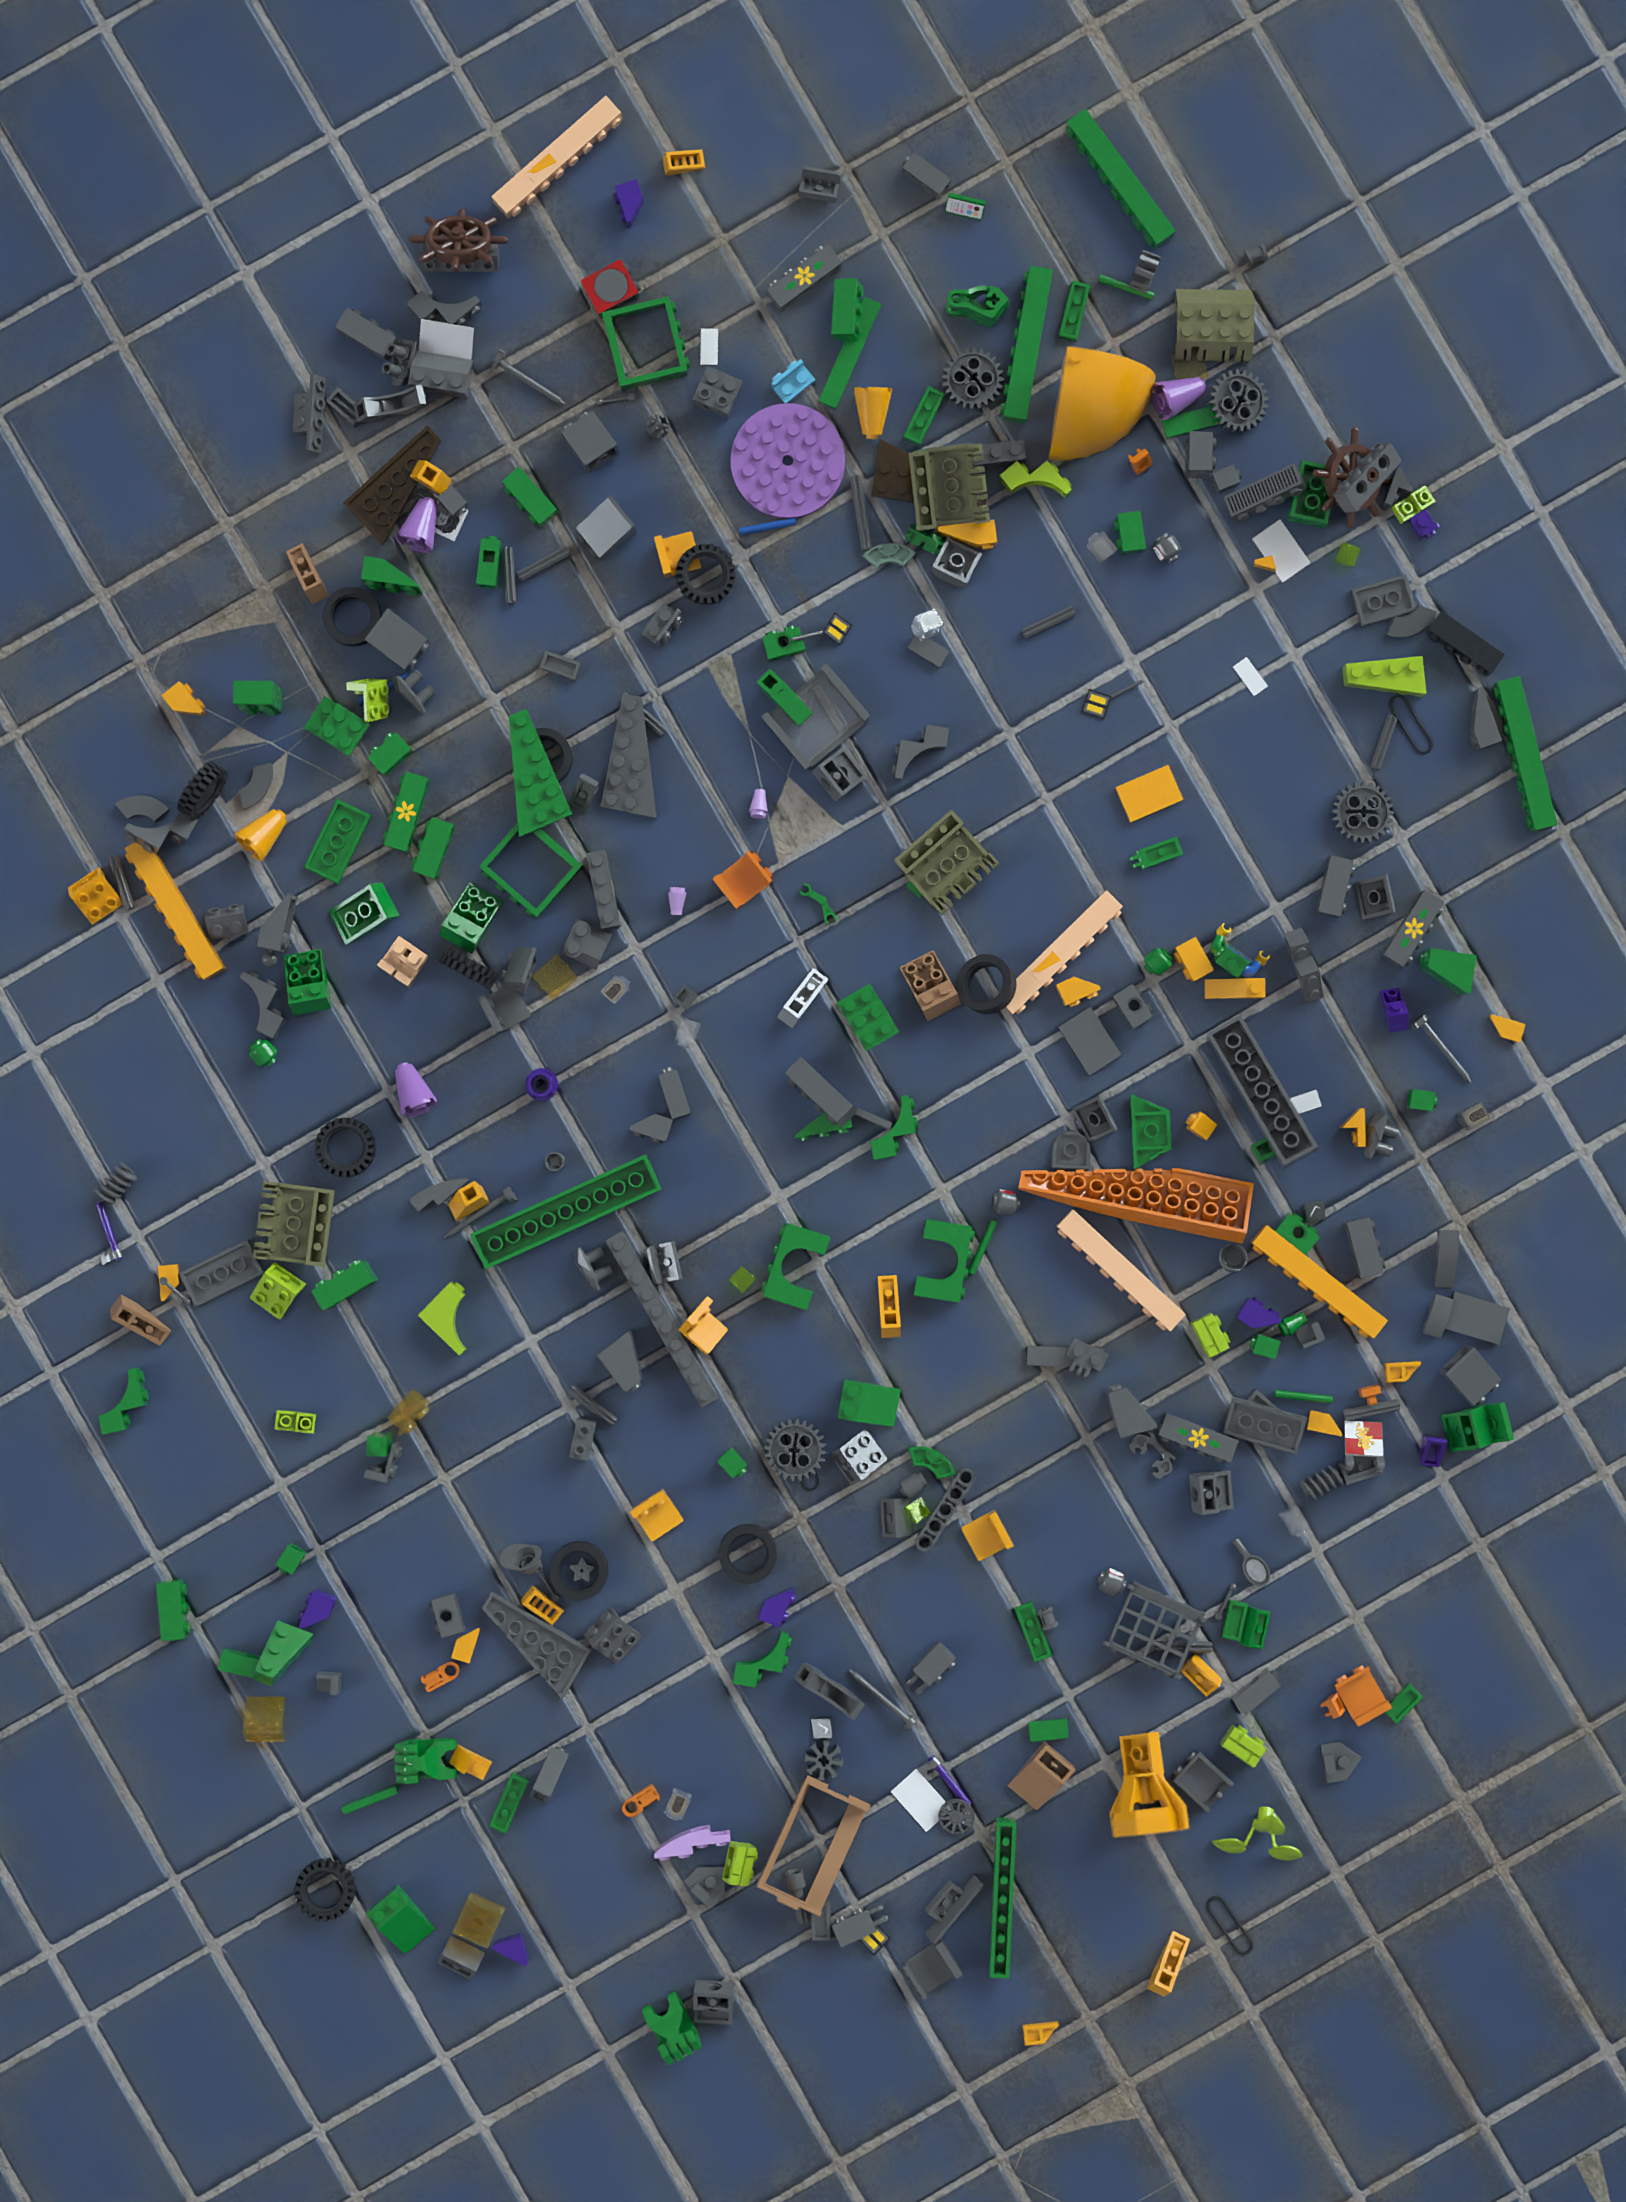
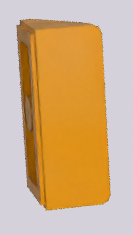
M1196 1653L1181 1668V1672L1206 1697L1219 1688L1222 1682L1221 1677Z

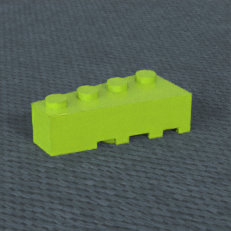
M1423 656L1348 663L1342 667L1344 686L1413 695L1415 697H1423L1427 694Z

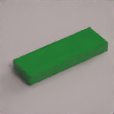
M1072 280L1058 335L1059 338L1077 342L1091 285Z
M930 386L927 387L903 439L918 446L921 445L943 401L945 393Z
M1213 406L1176 415L1168 420L1162 419L1161 423L1165 438L1169 439L1188 434L1190 431H1199L1217 426L1219 418L1212 419L1215 412H1209Z
M1030 1601L1014 1607L1034 1663L1051 1657L1052 1654L1033 1602Z
M514 1772L511 1773L489 1823V1827L502 1833H507L529 1779Z
M396 1783L345 1803L341 1807L343 1814H348L396 1795L400 1790L399 1785Z

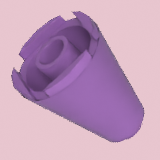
M1199 377L1154 383V393L1151 395V399L1157 414H1162L1164 416L1163 420L1171 419L1205 394V382Z
M428 497L419 499L396 535V541L403 546L405 543L409 545L408 549L426 554L429 550L432 552L437 505L433 499Z
M405 1062L397 1066L398 1069L395 1070L402 1117L405 1118V1115H408L409 1118L416 1117L430 1111L428 1107L432 1105L435 1108L438 1105L437 1099L413 1064Z

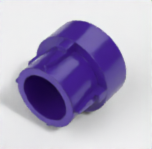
M539 1068L527 1075L525 1088L531 1098L538 1101H547L556 1095L559 1082L552 1071ZM541 1079L547 1082V1087L544 1090L537 1088V1082Z

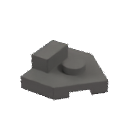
M1340 1741L1320 1744L1326 1782L1332 1783L1347 1780L1362 1757Z
M697 1866L684 1879L690 1890L710 1908L725 1895V1881L722 1880L725 1866Z

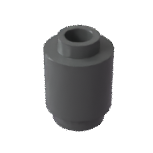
M920 1472L918 1474L914 1473L901 1481V1486L898 1488L904 1497L908 1496L910 1499L924 1491L928 1484Z

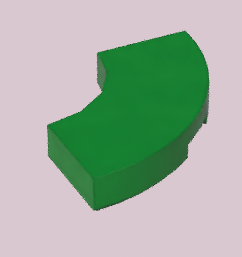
M924 1446L908 1447L914 1467L923 1466L930 1469L935 1474L937 1480L956 1475L949 1460L937 1450Z

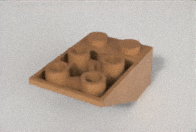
M934 950L899 967L927 1022L961 1005L958 993Z
M1044 1741L1007 1786L1034 1809L1038 1810L1064 1785L1074 1773L1075 1768L1074 1765Z

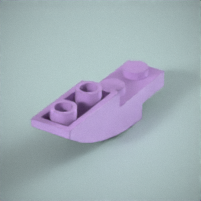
M710 1825L686 1830L659 1846L655 1850L654 1858H659L661 1861L669 1860L672 1856L687 1858L690 1857V1854H693V1846L706 1848L708 1844L716 1843V1846L727 1845V1842L731 1841L730 1830L711 1832Z

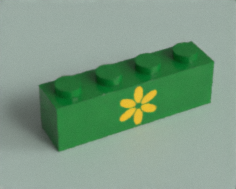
M405 772V776H401L399 781L400 793L395 795L393 803L396 805L395 810L390 813L388 823H390L389 830H385L383 835L386 847L409 853L430 783L429 778L410 772Z

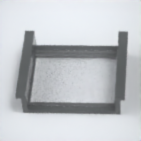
M826 663L821 667V671L795 692L801 701L813 712L800 727L779 707L775 708L771 713L766 712L762 719L805 770H810L868 722L870 715Z

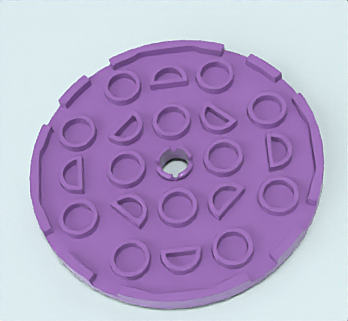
M776 404L752 415L738 431L731 451L732 476L742 497L758 511L781 519L804 517L824 507L837 492L845 470L844 447L835 427L816 410L799 404ZM791 456L793 459L792 465H784L782 462L783 458Z

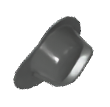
M512 1544L506 1547L500 1554L499 1561L504 1568L517 1570L522 1574L529 1575L543 1567L541 1563L542 1552L537 1545Z

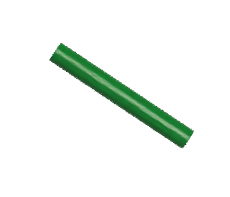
M1100 274L1098 280L1100 283L1150 300L1153 299L1154 292L1148 291L1146 294L1130 288L1128 283Z
M992 1219L969 1267L968 1272L975 1275L998 1223Z
M1275 1390L1274 1392L1275 1398L1331 1404L1333 1402V1396L1282 1390Z

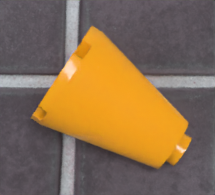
M854 387L862 435H866V439H878V435H882L892 388Z
M272 809L234 834L235 839L246 851L249 850L253 853L252 857L262 862L286 825L287 821L285 819L287 816L280 809L277 811Z

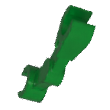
M804 883L803 885L808 887L809 891L808 893H803L799 890V893L802 896H809L819 902L823 909L824 921L827 925H829L827 921L829 915H832L836 922L837 917L829 908L826 897L811 890V886Z

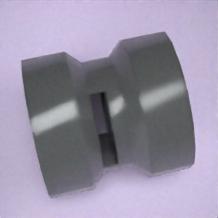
M558 1152L549 1153L545 1158V1165L551 1171H559L565 1165V1158Z

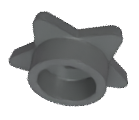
M582 1557L578 1564L570 1565L574 1572L573 1580L584 1579L589 1582V1573L595 1567L588 1565Z

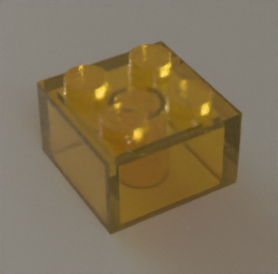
M470 1892L452 1933L488 1948L506 1907Z

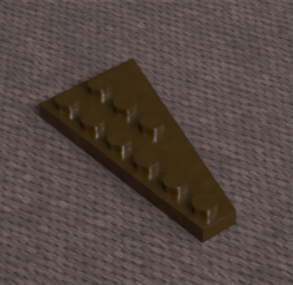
M428 425L343 502L382 546L385 544L418 484V481L410 477L419 460L430 462L441 442V439Z
M880 439L871 497L914 503L909 453ZM987 499L977 500V505H986Z

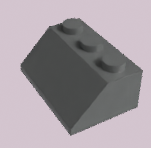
M417 351L411 364L408 385L410 388L415 385H422L424 392L467 399L474 361Z

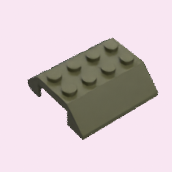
M1175 289V309H1177L1176 344L1174 347L1175 361H1183L1184 349L1186 350L1185 360L1190 361L1192 347H1198L1197 361H1202L1203 350H1205L1204 361H1221L1223 350V361H1228L1230 348H1236V362H1240L1242 350V361H1252L1254 344V299L1252 290Z
M981 443L931 447L909 453L917 531L935 529L940 525L974 521L975 524L990 522L989 513L984 512L989 511V506L977 505V500L988 498L987 493H980L987 491L985 474H977L985 472V468L981 466L973 467L972 462L983 460V455H975L983 452Z
M952 809L894 859V862L906 878L941 915L948 910L943 903L949 908L953 906L952 901L947 898L950 893L960 900L962 896L958 890L963 895H966L977 885L972 878L977 882L982 881L981 876L975 872L976 870L981 868L988 875L991 871L986 865L992 870L1000 865L992 854H988L964 827V823Z
M262 1181V1190H270L272 1192H261V1197L273 1198V1204H259V1209H266L269 1212H258L256 1228L267 1229V1231L256 1230V1235L261 1237L268 1236V1242L254 1243V1247L264 1248V1250H253V1258L325 1267L335 1190Z

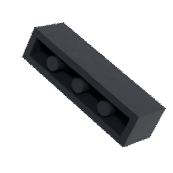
M1443 611L1436 616L1425 632L1429 635L1428 638L1431 641L1441 643L1447 652L1455 653L1463 663L1471 664L1476 668L1475 671L1483 676L1492 674L1505 655Z

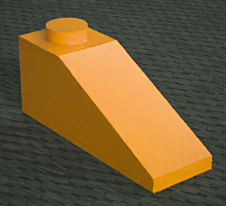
M994 519L986 523L975 524V522L937 527V533L941 536L950 537L952 540L975 548L991 550L993 546L997 545Z
M1265 978L1205 980V999L1265 998Z
M897 1275L878 1276L881 1337H901Z
M1175 1931L1171 1932L1152 1972L1147 1989L1163 1997L1171 1993L1190 1941L1189 1938Z

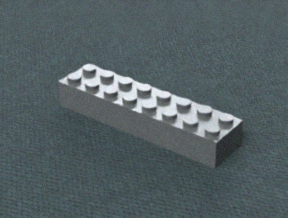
M1239 1015L1208 1032L1207 1040L1283 1170L1317 1152L1318 1146L1242 1016Z

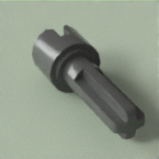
M794 1868L787 1870L785 1874L787 1889L792 1891V1896L805 1902L803 1888L806 1886L803 1869ZM801 1907L798 1910L795 1909L797 1923H807V1911Z

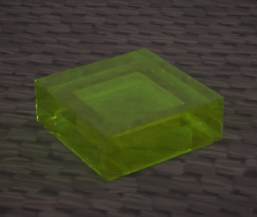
M1342 542L1335 561L1354 567L1361 548Z
M741 1266L729 1281L743 1293L756 1278Z
M921 1497L904 1507L914 1524L931 1514Z

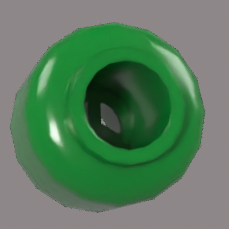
M1154 948L1144 957L1146 964L1144 968L1150 975L1154 973L1157 976H1161L1171 968V960L1173 958L1165 948Z
M259 1038L249 1046L250 1051L248 1055L259 1067L264 1065L269 1067L276 1061L277 1049L269 1040H261Z

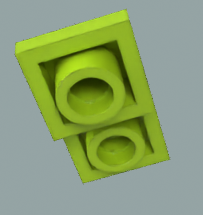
M1423 486L1391 507V510L1402 524L1436 501L1426 486Z
M276 1410L274 1429L314 1434L316 1414Z

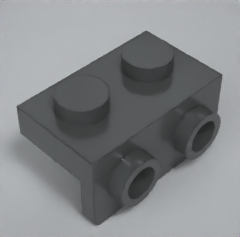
M804 166L798 197L836 203L841 173Z
M232 904L226 908L215 907L206 911L205 922L210 940L248 933L249 929L244 914V905Z
M675 1241L646 1247V1258L649 1261L650 1277L654 1285L683 1279Z

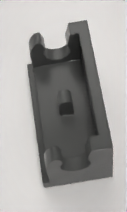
M1354 1458L1352 1471L1344 1469V1461L1337 1463L1343 1483L1346 1485L1383 1474V1472L1375 1471V1459Z

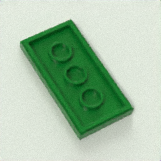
M336 799L304 868L340 884L372 815Z

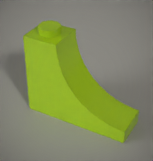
M450 1282L418 1316L458 1355H461L466 1350V1347L458 1337L455 1317L457 1308L466 1294L463 1292L465 1289L458 1282Z

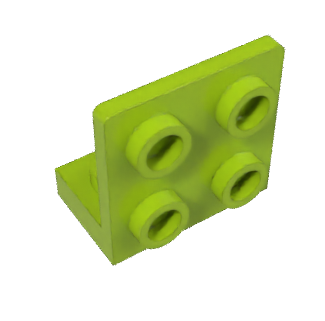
M366 678L346 682L347 690H352L355 694H363L365 722L388 718L389 689L387 679Z
M274 1262L263 1274L250 1299L281 1320L294 1298L304 1289L306 1283Z

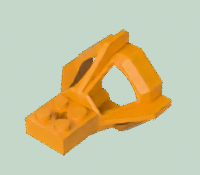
M1159 1732L1120 1736L1124 1776L1122 1777L1121 1789L1109 1813L1112 1837L1189 1829L1186 1805L1163 1776L1164 1770ZM1159 1800L1162 1806L1159 1808L1133 1810V1804L1136 1802L1145 1804Z

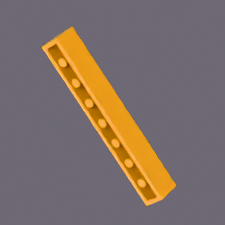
M132 843L125 847L127 860L130 864L133 863L137 869L135 873L140 880H144L147 885L144 888L150 897L153 896L156 900L154 905L159 913L163 912L166 919L164 922L170 930H174L176 942L179 946L183 945L186 950L184 955L196 967L194 972L197 977L207 981L226 970L158 854L145 851L137 843Z
M1263 1225L1250 1242L1254 1245L1252 1249L1260 1255L1264 1253L1268 1256L1267 1261L1275 1267L1278 1265L1284 1269L1282 1273L1290 1279L1296 1278L1299 1281L1298 1285L1305 1291L1311 1290L1316 1300L1320 1303L1325 1301L1329 1304L1328 1309L1336 1315L1340 1313L1344 1316L1343 1321L1351 1327L1353 1325L1358 1327V1333L1366 1339L1368 1337L1374 1339L1388 1320L1268 1225Z

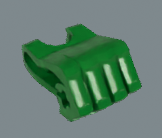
M982 285L969 290H951L947 296V304L945 306L947 314L951 317L968 318L980 325L991 328L1009 307V299L1000 288ZM983 294H986L984 306L980 305L974 299Z
M454 1738L408 1739L396 1743L395 1752H399L394 1755V1762L399 1763L395 1764L394 1767L395 1773H399L396 1775V1782L415 1784L420 1781V1778H435L438 1780L456 1778L458 1770L453 1766L441 1764V1757L448 1750L456 1748L457 1740Z
M675 1991L670 1992L667 1996L670 2006L667 2015L663 2017L658 2015L651 2005L642 2007L646 2023L653 2030L659 2041L657 2049L667 2065L673 2064L675 2062L674 2058L677 2062L684 2059L683 2054L686 2057L692 2055V2049L697 2051L702 2048L699 2033L681 1998Z

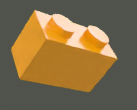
M1196 937L1174 948L1175 953H1173V956L1177 963L1181 962L1184 970L1182 972L1187 980L1190 979L1191 982H1194L1214 971Z

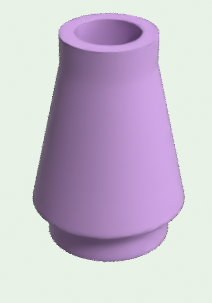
M763 789L754 790V796L749 809L752 818L763 819L768 813L766 791Z
M670 887L668 897L672 915H682L687 894L684 887Z

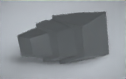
M398 338L396 345L393 343L387 345L386 353L392 356L391 363L385 362L382 365V372L392 376V385L402 387L405 378L408 377L415 357L416 342Z
M415 669L404 680L400 676L392 677L396 693L401 695L418 712L426 713L423 703L436 693L429 684L416 695L411 690L412 687L423 679L421 673Z
M1375 1113L1368 1122L1366 1147L1364 1150L1365 1158H1372L1375 1152L1386 1157L1391 1156L1393 1146L1380 1142L1383 1135L1395 1139L1399 1133L1398 1127L1386 1124L1388 1115Z
M580 1247L574 1251L575 1266L580 1270L582 1276L588 1281L592 1289L595 1291L600 1290L599 1281L612 1276V1268L609 1264H606V1266L593 1271L590 1264L605 1258L601 1247H598L585 1254Z

